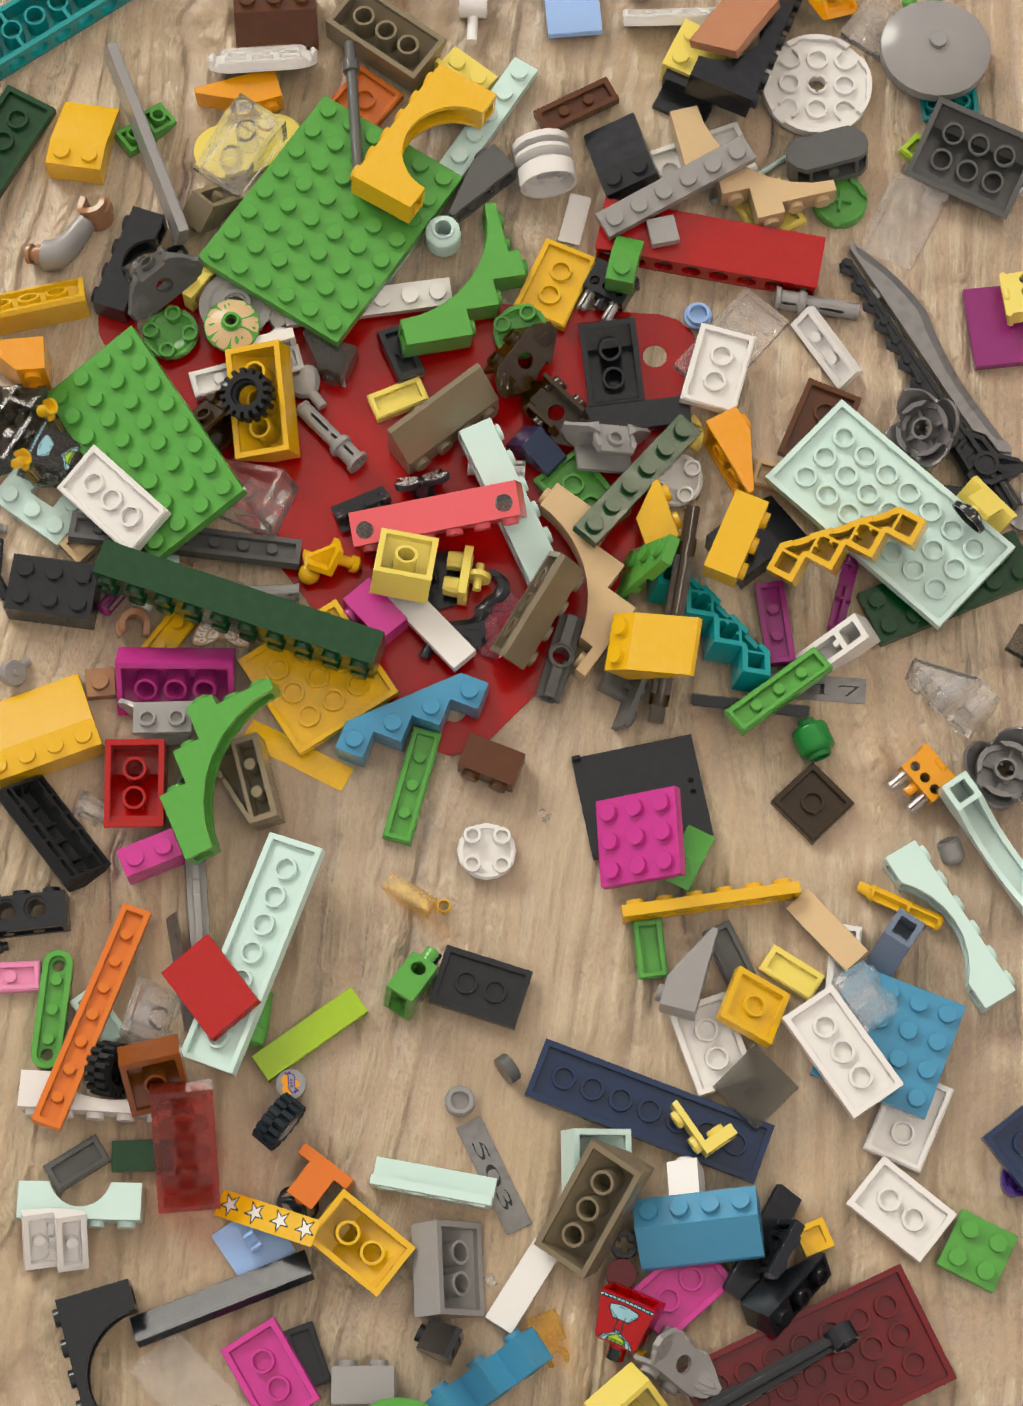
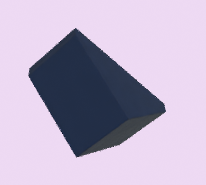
M524 425L506 444L508 450L510 449L522 460H526L529 465L548 478L567 459L566 454L541 426Z

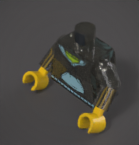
M53 398L44 399L43 405L37 407V415L47 419L45 421L42 420L28 449L21 448L15 451L13 454L16 458L11 460V467L18 469L16 475L27 479L36 488H57L79 462L76 461L81 446L73 440L59 416L55 414L58 411V404Z

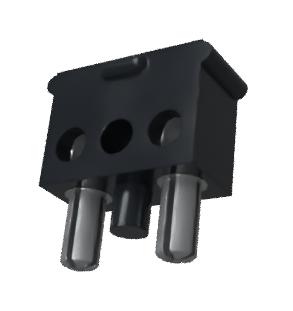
M595 258V265L582 285L584 295L577 304V307L585 311L591 300L595 299L593 307L596 310L601 311L604 305L608 306L602 316V320L612 319L617 311L623 313L635 291L640 290L639 278L636 277L632 295L606 291L605 276L609 262L601 258Z

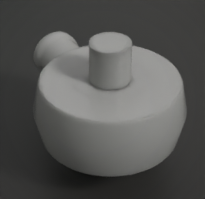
M25 657L22 661L8 660L4 662L0 667V680L2 683L10 687L21 685L26 679V668L32 664L31 660Z

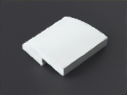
M63 1208L21 1210L25 1271L57 1267L58 1273L89 1269L86 1211Z

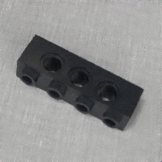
M46 887L42 889L43 892L31 893L30 890H17L13 892V895L1 896L0 894V939L71 931L69 896L65 889ZM37 905L45 906V911L42 915L38 917L31 916L33 907ZM5 909H15V914L11 919H1V914Z

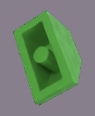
M616 236L605 276V290L629 295L633 294L644 241Z
M688 825L683 834L686 876L664 880L687 891H691L716 837Z

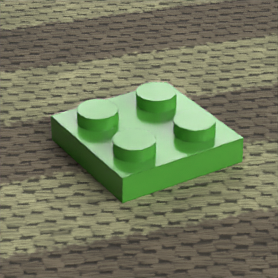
M962 1209L935 1266L992 1294L1018 1236Z

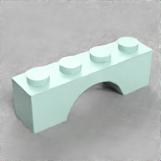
M19 1181L16 1218L21 1221V1210L41 1208L75 1209L86 1211L87 1228L102 1229L105 1228V1223L117 1224L119 1229H135L136 1224H144L146 1187L143 1183L111 1182L107 1192L95 1203L87 1206H72L60 1200L54 1185L50 1181Z

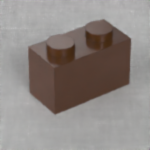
M470 733L458 762V772L462 773L461 777L468 781L476 783L480 780L488 783V787L496 792L505 793V791L512 793L525 763L526 754Z

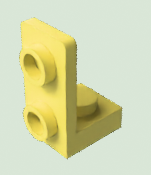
M676 1100L671 1103L670 1108L672 1112L669 1115L679 1129L684 1127L690 1138L687 1141L697 1155L702 1153L707 1158L736 1138L737 1131L731 1123L725 1127L720 1123L706 1133L708 1138L705 1140L679 1102Z

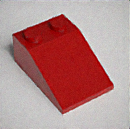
M165 739L105 740L104 828L164 827L165 809L159 796L167 793L169 747Z

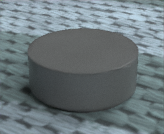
M503 1053L494 1059L497 1070L509 1084L512 1085L521 1078L517 1065L507 1054Z

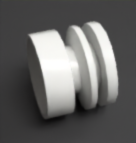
M554 128L538 129L525 133L512 144L515 166L518 168L517 176L520 191L524 196L536 199L551 198L568 192L577 184L575 163L571 159L572 148L570 147V139L565 131Z

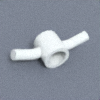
M459 0V18H467L466 43L470 46L477 44L478 19H487L488 0Z

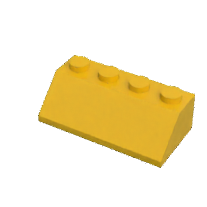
M277 339L226 349L227 377L232 379L231 372L235 370L240 373L239 368L244 367L247 370L249 367L254 368L269 378L276 390L272 392L276 395V401L271 400L274 408L273 410L268 408L266 412L269 415L266 418L261 415V421L256 422L252 420V423H246L245 421H239L231 415L235 459L237 461L279 462L300 458L290 348ZM248 385L242 389L239 394V401L242 405H250L256 399V387Z

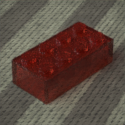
M212 1079L150 1084L158 1213L166 1214L221 1209Z

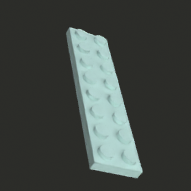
M269 832L222 948V952L261 1003L215 1042L209 1038L194 1018L181 1049L185 1059L233 1076L237 1075L326 851L322 848Z

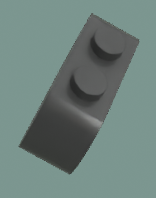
M843 126L793 139L786 149V174L790 182L813 183L828 180L838 182L861 176L868 165V139L861 130L852 126Z

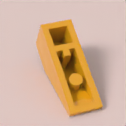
M275 71L252 72L194 88L197 105L201 107L257 116L274 114L284 109L283 95Z

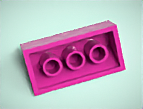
M118 648L115 660L117 702L120 698L132 702L193 701L195 698L205 694H212L222 702L226 695L236 692V648ZM117 703L118 715H129Z

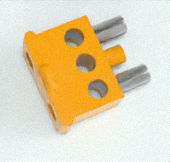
M923 744L918 748V753L897 770L899 774L890 780L887 785L890 787L900 777H903L890 788L894 791L905 781L908 782L909 785L902 790L908 798L915 792L919 796L907 805V809L909 810L922 799L918 805L909 811L913 814L925 803L928 806L940 797L936 790L955 778V775L928 744ZM910 765H913L916 768V771H913ZM920 776L924 777L926 782H922ZM930 787L935 790V794L930 791Z

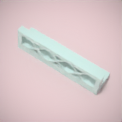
M377 1156L374 1173L371 1174L369 1184L374 1189L492 1210L497 1178Z

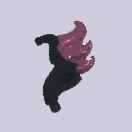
M491 570V578L498 584L496 590L475 607L474 617L466 620L450 621L449 623L482 656L489 659H498L500 656L489 649L519 600L510 591V584L507 578L496 570ZM424 641L425 645L418 656L425 661H429L434 651Z

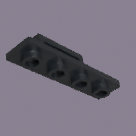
M782 1184L775 1185L761 1212L765 1258L735 1261L722 1286V1289L739 1303L747 1297L761 1279H778L786 1270L787 1261L793 1249L800 1243V1235L805 1225L792 1218L802 1200Z

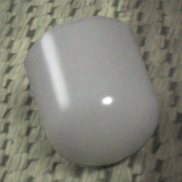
M950 836L937 843V848L944 864L954 866L963 861L965 852L959 837Z

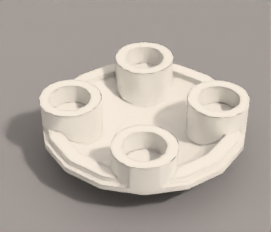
M684 453L659 479L662 486L667 484L671 492L673 501L668 502L669 506L680 507L689 504L698 497L703 487V474L700 463Z
M483 823L469 826L465 829L464 834L459 839L457 854L459 863L467 873L474 878L491 880L497 879L509 871L514 864L516 848L511 833L507 828Z

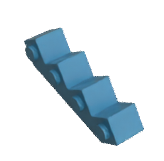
M459 673L346 721L336 744V756L339 759L364 768L375 742L403 751L413 726L442 733L451 710L479 719L489 694V683Z
M533 1327L522 1333L519 1329H516L503 1339L505 1345L487 1358H484L481 1354L466 1365L469 1371L449 1385L444 1380L431 1389L430 1392L433 1396L425 1404L429 1406L491 1405L509 1392L515 1385L537 1372L552 1360L553 1356Z

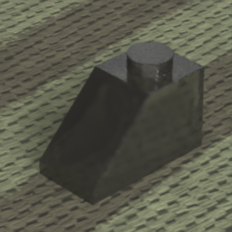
M305 328L303 331L305 346L315 368L319 372L320 378L328 385H340L346 388L359 359L358 347L342 342L337 348Z

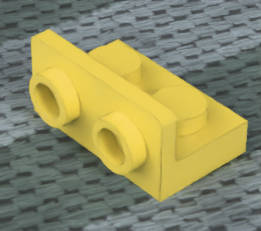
M456 46L443 60L437 58L434 61V71L441 64L488 90H491L498 81V76Z

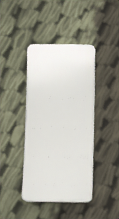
M570 194L558 237L559 241L575 245L580 244L591 203L590 197Z

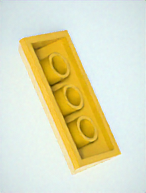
M83 276L0 294V336L91 317Z

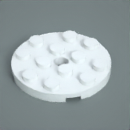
M808 34L790 39L785 42L781 51L775 52L778 58L773 70H766V73L770 74L764 90H762V96L767 110L781 126L793 133L808 136L843 126H853L864 115L872 93V77L865 59L852 50L850 44L829 35ZM813 81H819L824 85V88L816 92L809 84Z

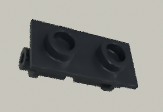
M381 486L332 506L331 510L341 533H345L351 530L348 513L391 505L392 500L389 492L385 490L384 486Z

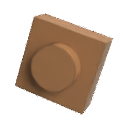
M114 667L85 669L86 698L88 701L117 698Z

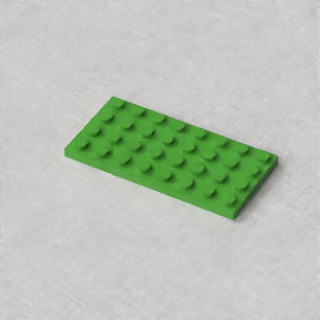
M132 326L128 327L44 396L45 399L53 398L56 400L58 411L55 414L76 446H80L79 450L83 456L94 444L172 513L145 544L144 549L148 554L167 559L248 494L142 337Z

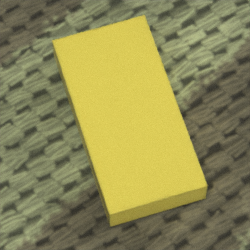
M419 376L366 396L377 424L412 411L415 405H421L429 399Z
M775 944L758 969L760 973L805 1001L814 996L825 978V975Z

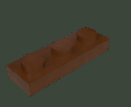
M604 77L534 110L533 116L541 129L554 128L564 130L619 104V97L608 78Z

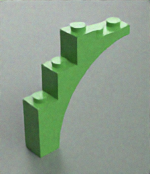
M495 202L484 204L481 217L484 232L483 255L471 279L456 295L441 306L421 315L400 320L398 335L404 358L469 348L472 337L476 336L474 321L497 316L498 308L502 306L500 291L522 288L525 276H528V265L525 259L522 260L519 250L511 251L509 237H504L503 233L504 217L502 212H498Z
M270 678L258 679L250 684V688L242 692H233L226 695L222 702L212 694H205L195 698L193 704L186 707L199 739L184 741L180 744L179 749L173 751L185 784L178 783L172 785L167 789V793L159 797L185 860L194 865L221 852L213 818L215 781L221 761L231 741L243 725L262 707L282 695L278 685Z

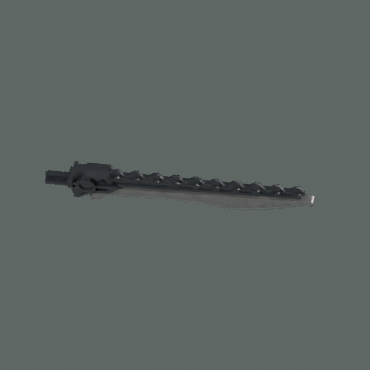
M851 243L849 254L852 259L845 258L839 263L840 273L853 278L851 291L865 298V301L862 302L863 311L876 316L874 328L876 331L888 336L886 350L900 356V360L897 361L898 369L911 374L912 379L909 380L910 388L923 389L938 400L944 398L879 300H881L945 397L953 401L959 409L960 419L968 431L960 422L957 432L958 443L950 449L949 453L968 483L971 478L977 475L1013 511L1016 510L1022 503L1009 481L1023 473V462L1019 458L1011 456L1012 447L1002 439L958 378L937 338L927 311L917 298L885 266L858 248L855 243ZM853 260L857 264V266L859 267V269L861 270V272L863 273V275L865 276V278L867 279V281L873 289H871L870 286L867 284V282L865 281V279L853 263Z

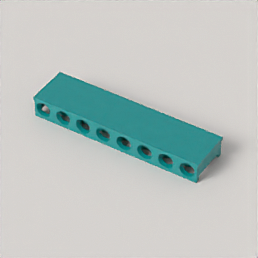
M11 0L0 7V81L132 0Z

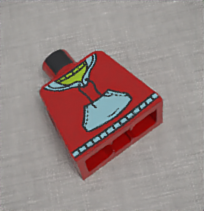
M611 1281L602 1287L595 1335L597 1338L609 1343L605 1356L611 1361L623 1362L626 1351L636 1353L644 1347L666 1303L615 1281Z

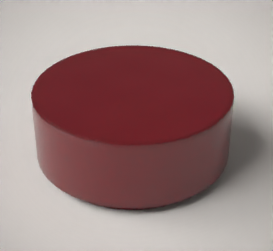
M619 1258L612 1261L606 1270V1280L608 1283L615 1281L631 1288L637 1278V1270L634 1264L627 1259Z

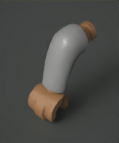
M105 195L99 197L98 203L91 207L87 198L80 196L77 206L80 215L73 220L59 237L44 240L42 244H37L36 246L34 244H27L24 251L25 262L27 264L35 262L43 270L48 271L60 270L68 266L84 248L94 231L106 230L113 223V205L109 197L106 198Z

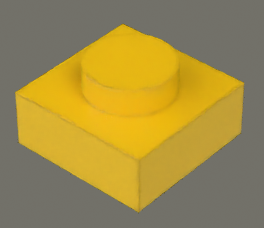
M823 1217L803 1224L805 1228L800 1235L799 1245L805 1258L835 1246Z

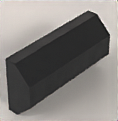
M43 775L0 789V803L69 893L87 886L110 867L111 863Z

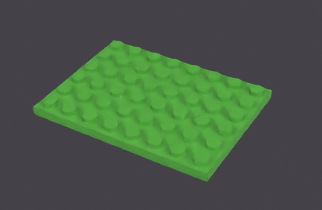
M324 95L202 250L199 257L205 262L204 267L338 348L423 236L430 220L438 216L463 182V176L408 145L403 154L404 165L410 176L425 188L423 206L409 224L351 193L352 180H350V175L353 168L349 110ZM360 116L364 161L368 149L372 145L376 146L378 144L383 129Z

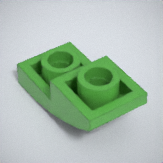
M161 102L144 111L155 142L166 135L177 124V121ZM130 125L115 132L114 139L130 158L140 153Z

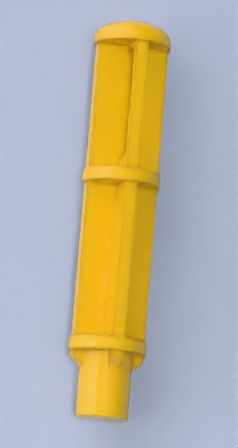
M860 881L855 891L866 896L868 901H873L892 911L897 912L899 908H902L924 922L925 926L934 929V931L940 930L944 923V916L942 914L940 915L915 904L913 901L882 889L876 884L869 885Z

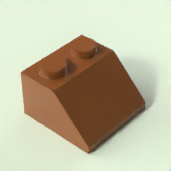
M178 1034L117 1047L119 1070L132 1117L193 1104Z

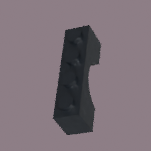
M133 206L130 215L124 217L121 236L119 239H115L111 250L112 257L109 263L106 262L104 264L99 287L95 286L91 295V302L97 315L128 324L130 319L128 315L130 283L125 279L126 271L137 257L146 253L156 252L158 246H161L168 230L165 215Z

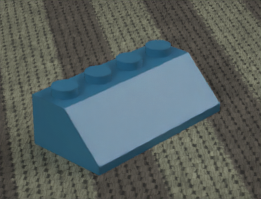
M755 1185L638 1199L633 1207L634 1229L642 1272L765 1258L760 1198Z

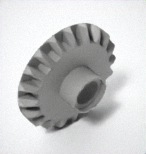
M216 276L208 282L201 293L199 312L203 323L205 316L213 306L229 299L242 300L254 308L260 320V331H262L266 322H269V317L272 313L271 307L220 276ZM228 319L226 321L229 325L236 322L235 319Z

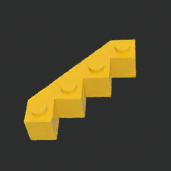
M896 507L887 512L860 518L839 527H831L809 534V536L782 542L779 544L766 569L770 575L796 588L809 563L835 576L848 552L851 551L875 564L888 539L915 552L929 526L926 519L902 507Z

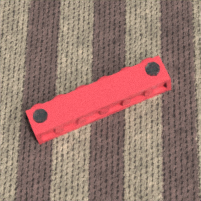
M516 480L348 513L353 547L363 549L364 553L377 551L382 528L435 538V535L446 533V537H453L464 534V529L474 528V531H485L491 529V524L502 522V526L519 524L520 518L527 517L522 483Z

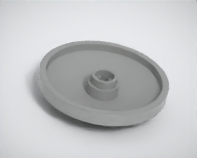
M926 0L907 5L890 18L881 37L879 53L884 71L898 88L919 99L938 101L940 96L947 100H952L964 96L973 90L986 73L991 49L985 29L971 13L949 2Z

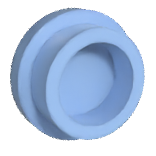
M696 302L685 309L684 321L689 328L699 330L701 322L710 325L712 312L705 304Z

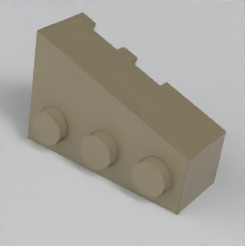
M257 732L233 739L221 761L217 774L218 777L222 780L248 823L257 831L286 823L265 740Z

